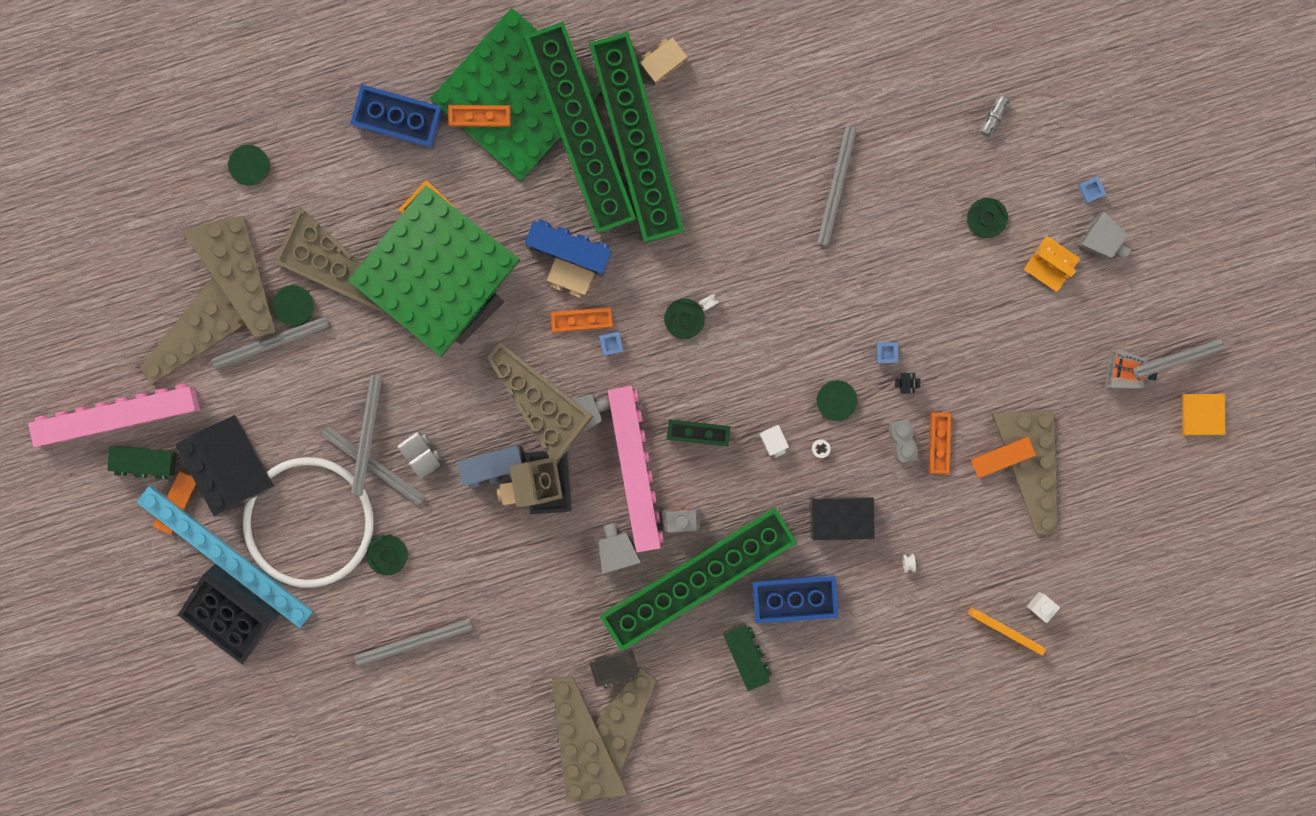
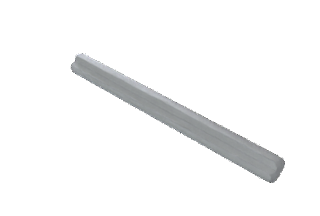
M847 126L845 128L817 241L822 246L829 244L857 131L854 127Z
M325 317L319 318L212 358V364L216 369L326 329L329 327V323Z
M371 375L351 490V494L354 496L363 495L382 377L378 375Z
M326 427L322 431L321 435L357 461L359 449L357 446L331 427ZM369 456L367 469L417 505L423 502L425 496Z
M469 619L358 654L354 657L357 666L377 661L471 631L473 626Z

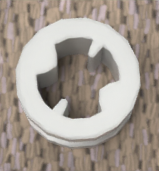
M712 294L700 301L699 304L703 305V311H706L719 303V300H716L715 294Z
M823 439L816 440L812 445V452L816 457H827L830 453V445ZM824 443L826 445L824 448L827 449L826 452L818 454L816 452L818 449H815L816 445Z
M910 554L909 557L903 555L904 573H908L909 570L916 572L914 554Z

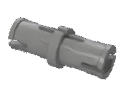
M1003 96L997 97L993 107L987 112V118L979 130L981 135L988 138L992 136L998 122L1000 123L1003 119V112L1010 103L1007 98Z

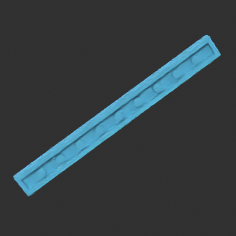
M148 486L138 499L137 503L297 627L301 628L313 613L310 607L153 486Z

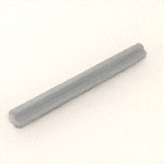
M1216 340L1137 366L1133 369L1134 376L1142 378L1223 351L1225 348L1224 342Z

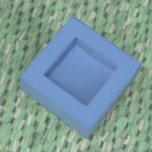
M1099 176L1078 185L1086 204L1107 195Z
M619 332L599 336L603 356L623 352Z
M898 342L876 343L877 363H898Z

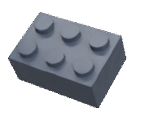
M517 445L458 461L457 465L463 486L468 485L470 489L483 485L484 480H489V483L502 480V475L508 474L510 478L509 466L525 463L521 446Z

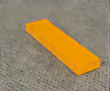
M970 607L967 613L970 616L1042 656L1045 653V647L977 609Z

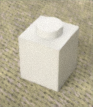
M779 425L759 433L769 456L774 454L776 458L786 453L785 449L789 446Z
M1038 592L1026 606L1045 623H1048L1060 609L1057 604L1041 592Z

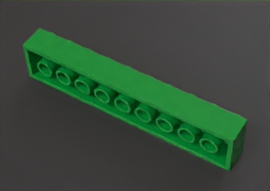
M564 21L524 35V41L595 233L597 234L635 220L636 217Z
M629 32L590 42V52L644 245L684 234V228Z
M772 507L600 613V618L622 652L797 544L777 509Z

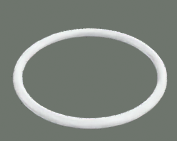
M314 457L291 459L267 471L270 479H272L280 472L292 467L311 465L330 469L341 475L351 485L354 479V475L342 466ZM363 489V495L359 496L365 513V532L362 543L352 560L338 572L324 578L311 580L293 578L274 569L259 553L251 531V514L257 497L245 504L243 533L251 556L268 575L291 586L302 588L321 587L342 579L361 562L371 542L373 512L365 489Z

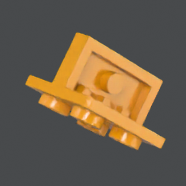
M1046 236L1024 267V271L1057 292L1065 280L1071 278L1076 272L1074 267L1080 258Z

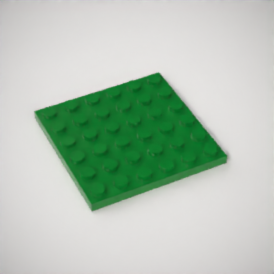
M511 8L430 97V100L436 105L441 106L447 115L448 105L511 106V127L461 128L522 182L560 140V135L524 41V35L537 30ZM582 71L594 102L602 93L601 87Z
M425 185L348 281L433 351L443 357L521 260Z

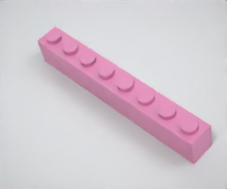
M181 384L175 386L176 390L159 389L155 390V394L148 396V393H141L135 395L136 399L132 400L124 397L115 399V403L110 405L107 402L95 404V408L88 409L87 406L75 408V413L68 414L67 411L55 413V417L48 418L47 415L35 417V422L28 423L33 447H42L200 411L195 387Z
M632 386L608 390L636 552L659 549L660 543H664L662 531H658L656 523H660L658 510L654 511L653 503L657 502L655 490L651 491L649 483L653 482L651 470L647 471L646 468L649 456L648 450L643 451L642 442H646L644 430L639 428L642 416L641 410H636L635 402H639L637 389L633 390Z

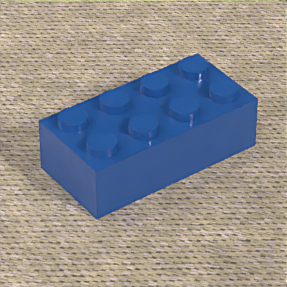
M361 84L350 125L359 130L433 150L444 111L438 105Z
M541 219L538 222L533 221L525 241V245L529 249L553 258L556 257L593 271L595 274L603 277L612 255L609 245L597 241V244L591 243L590 238L581 234L575 237L571 235L570 230L558 227V230L554 229L551 223Z
M833 574L752 580L754 621L756 624L838 618L836 576Z

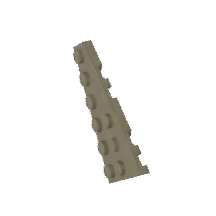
M299 207L274 263L388 314L348 281L361 263L308 213Z
M243 215L182 229L183 234L191 243L254 338L257 339L275 334Z
M213 277L140 367L151 385L162 380L245 326L240 315Z
M499 342L487 359L503 381L531 430L539 439L541 446L550 458L555 457L557 465L594 416L503 343Z
M1054 411L991 413L1004 446L1029 436L1036 456L1011 465V468L1018 482L1020 493L1026 504L1035 533H1058Z
M642 667L638 668L594 722L619 776L656 682V679Z
M573 676L552 678L566 802L628 795Z

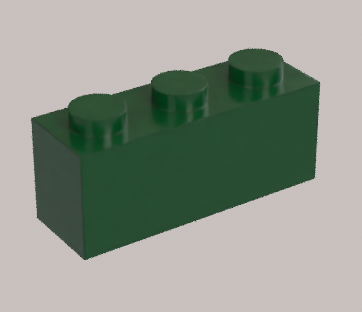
M669 419L666 440L728 447L731 426Z
M109 446L107 471H114L116 476H127V473H135L134 477L147 478V475L150 474L155 475V479L167 480L168 476L175 475L177 451Z
M743 623L722 632L747 691L769 683L768 676L772 674L768 665H763L760 659L764 655L760 646H755L752 639L756 637L751 626L747 627Z

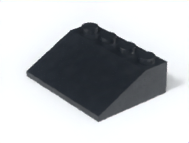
M236 415L194 433L175 444L214 517H222L274 487Z
M214 564L202 575L178 613V616L239 663L243 664L281 613L217 564Z

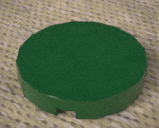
M242 145L236 148L230 155L228 169L232 178L238 183L254 186L258 185L268 176L270 160L259 147Z
M982 198L970 206L967 212V225L974 235L990 239L998 236L1005 230L1008 213L1000 201L992 198Z
M295 285L285 286L274 297L273 311L277 319L286 325H303L313 315L314 299L310 292L303 287Z
M678 299L667 307L664 314V323L667 330L673 336L679 339H689L696 336L702 330L705 323V315L696 301Z
M840 380L830 381L820 388L816 397L817 407L820 413L827 419L834 421L844 420L855 411L857 394L847 382Z
M382 535L375 538L367 549V562L370 568L382 575H393L399 572L405 566L408 559V550L405 543L394 535Z

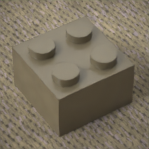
M555 457L509 466L516 507L562 499Z

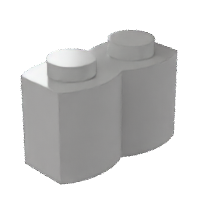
M907 419L889 422L888 431L894 442L893 453L897 461L903 463L916 460L917 447L912 440L913 430L910 422Z
M418 431L397 446L417 476L422 479L442 465L440 461L443 458L437 450L433 451L429 446L431 441L428 436Z

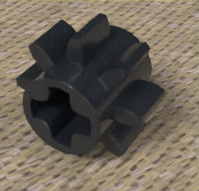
M900 373V378H895V388H900L901 394H915L916 388H920L921 378H916V373Z

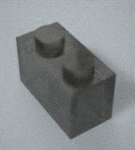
M632 649L596 658L589 663L596 687L602 685L604 688L615 685L616 681L620 680L623 683L630 682L639 673Z

